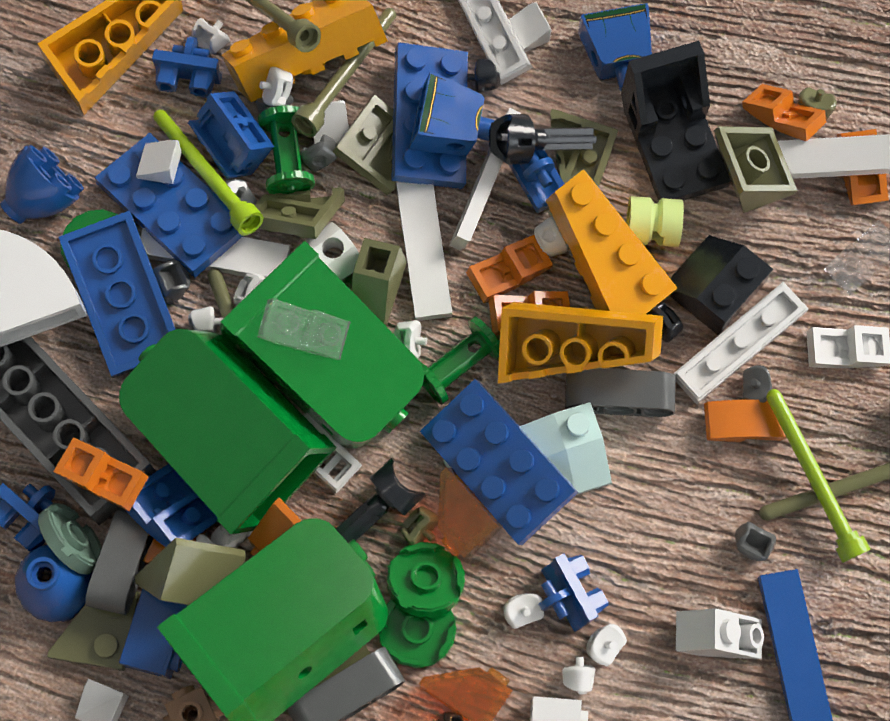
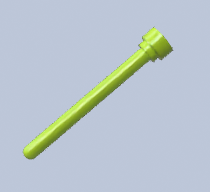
M157 110L153 115L154 121L170 140L179 141L184 157L230 210L229 216L232 226L242 236L255 232L263 222L264 217L254 204L241 201L164 110Z
M777 389L769 390L766 395L767 401L838 537L835 540L838 548L835 550L841 562L844 563L871 550L864 535L860 537L857 530L852 531L781 392Z

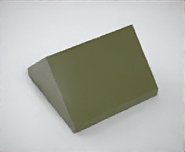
M718 126L714 130L719 152L743 213L786 198L798 191L773 128Z
M175 538L135 576V582L161 601L190 605L244 564L246 559L245 550Z

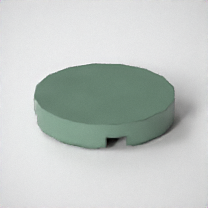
M53 503L39 514L38 524L42 536L55 555L70 569L79 574H90L94 571L102 549L98 537L87 524L82 527L76 521L80 516H78L75 510L64 504Z

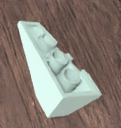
M591 402L550 414L520 426L579 492L578 494L612 483L603 436ZM443 459L453 492L455 494H474Z

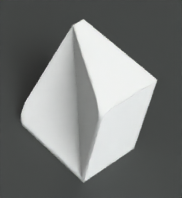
M88 679L84 686L75 718L80 721H118L129 696Z

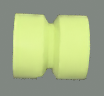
M630 196L626 223L643 245H648L651 240H655L658 246L679 247L683 229V200L661 198L658 203H654L650 197Z

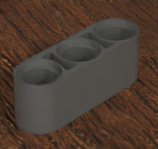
M604 368L566 373L565 410L591 402L594 414L644 417L672 416L675 414L676 377L672 373L661 371Z
M117 507L88 585L86 606L127 615L138 588L135 576L145 567L146 564L143 560L154 538L123 508Z
M382 647L307 692L290 706L287 711L293 721H345L405 683V679L386 647Z

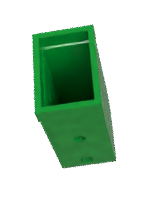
M306 241L302 242L220 321V334L237 347L305 414L307 413L344 448L356 449L363 447L382 429L389 434L409 414L404 407L418 394L423 385L424 371L418 358L319 258V254Z
M176 329L168 332L157 344L150 345L140 354L138 358L140 363L126 377L120 388L119 401L124 414L218 517L217 521L230 535L253 531L278 498L286 503L337 448L226 337L219 333L188 329Z
M311 518L295 524L178 614L171 615L157 628L228 721H274L380 633L386 624L388 609L374 578L376 574L366 562L368 556L354 539L347 543L329 522Z

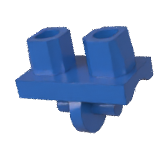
M189 36L185 46L174 44L172 52L154 49L152 61L156 69L157 88L160 91L173 93L177 90L179 78L190 80V94L207 98L212 92L214 84H221L222 72H219V60L209 58V50L198 48L197 37Z
M534 150L533 157L528 164L509 165L535 211L540 213L548 209L549 207L545 200L563 186L564 182L555 169L553 160L548 157L545 150Z
M2 483L0 485V526L6 530L21 514L29 522L14 538L31 552L46 542L41 534L38 518L41 511H44L53 504L51 501L55 496L56 490L50 485H46L38 490L32 484H28L23 490V493L30 498L27 504Z
M564 553L555 557L553 562L541 569L547 580L541 584L547 598L538 605L542 611L553 607L559 620L566 617L573 631L576 632L599 617L598 613L607 607L609 602L603 591L599 588L586 593L579 580L590 574V567L584 556L578 555L567 558Z

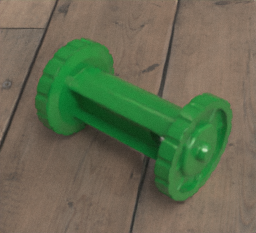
M281 105L271 107L258 115V124L263 130L271 132L272 143L275 146L273 148L276 175H272L266 180V189L269 194L311 191L315 187L313 174L302 171L297 129L292 123V116L299 109L298 106ZM289 131L290 133L288 137H282L279 135V132Z
M476 316L468 321V326L472 332L470 335L427 367L420 361L424 371L422 386L441 405L449 400L445 388L483 358L490 355L493 359L499 361L500 341L492 330ZM473 344L480 345V349L476 352L468 350Z

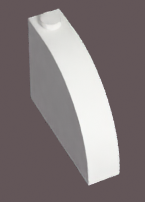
M0 230V347L86 317L87 313L79 294L56 260L33 242L11 232Z

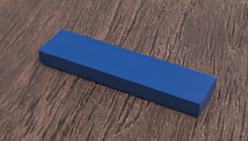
M794 569L760 575L758 582L789 721H833L799 571Z

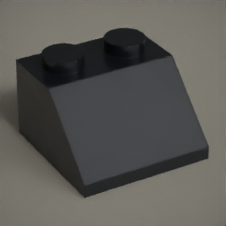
M709 235L670 278L677 289L669 296L719 336L764 286L773 268L746 246Z

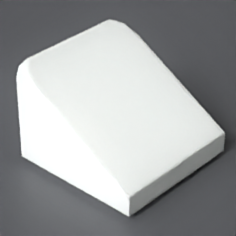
M537 2L529 4L509 19L525 52L550 42L551 28Z
M344 100L331 102L325 110L324 125L314 136L315 144L320 142L323 134L333 138L338 144L348 130L349 125Z
M166 140L145 144L136 177L138 179L173 184L182 153L179 141Z

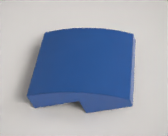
M167 464L148 477L130 511H127L149 535L165 547L175 538L193 540L218 522V517L170 464Z

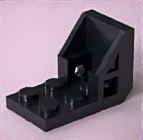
M700 41L630 60L621 91L625 116L658 202L661 198L684 201L729 187L731 183L729 174L706 119L710 107L705 55Z

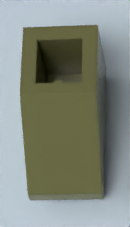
M364 238L353 271L351 291L387 326L407 260L400 246Z

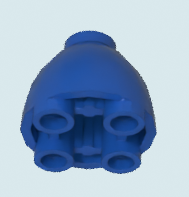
M32 145L25 146L15 157L8 171L5 184V198L0 202V206L12 220L19 224H22L26 219L45 218L62 212L80 198L79 194L84 190L82 184L69 173L66 175L57 166L60 162L59 159L46 147L38 150Z
M43 545L29 552L19 564L15 575L16 596L22 607L36 619L48 622L70 621L86 604V593L93 571L88 575L79 574L65 565L48 545ZM44 570H51V579L47 582H40L39 579L42 580Z

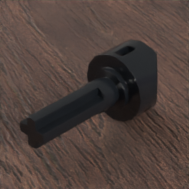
M527 114L504 115L492 122L489 130L490 151L508 165L528 164L533 157L534 150L593 149V143L597 141V136L594 135V128L592 127L534 128V124ZM502 134H508L507 140H502Z
M389 458L377 472L369 477L375 485L374 490L377 493L372 494L336 528L347 543L353 539L357 541L388 512L390 507L394 511L397 509L405 516L418 502L426 497L424 491L410 490L399 482L395 475L393 458Z

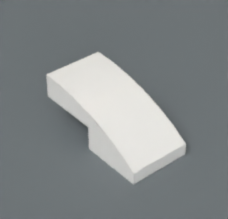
M854 325L847 330L812 327L806 331L809 367L865 368L890 365L889 328Z

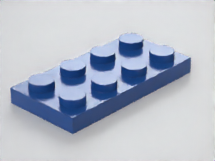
M398 42L395 48L391 181L433 184L439 187L463 189L466 185L467 155L459 156L409 149L421 87L430 71L467 87L468 52Z
M149 133L94 178L96 184L125 212L130 210L134 221L144 228L175 260H178L196 278L244 236L240 235L230 223V210L220 198L181 161H179L173 184L138 179L136 177L145 144L160 142Z
M129 210L59 236L60 243L112 378L133 371L140 363L138 360L140 354L147 347L157 344L165 334L176 330L133 216Z
M476 379L420 430L421 434L518 545L522 546L579 493Z

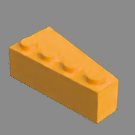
M105 0L37 43L44 60L83 115L94 106L183 12L182 0Z
M313 0L310 3L298 5L290 14L295 20L308 19L320 29V42L312 51H299L290 44L287 32L276 23L270 22L262 27L261 32L249 39L235 42L230 47V50L221 54L238 90L250 102H253L258 98H262L264 89H260L259 85L261 81H267L268 72L271 67H277L292 73L294 84V76L300 73L303 75H314L325 70L324 65L331 59L344 55L345 59L348 60L359 55L358 47L374 41L377 47L388 42L373 5L367 0Z
M584 169L545 200L565 243L568 244L576 261L574 264L579 275H582L591 294V301L596 310L646 314L677 289L676 285Z
M512 302L502 307L497 384L562 373H576L596 368L603 369L652 362L661 354L663 316Z

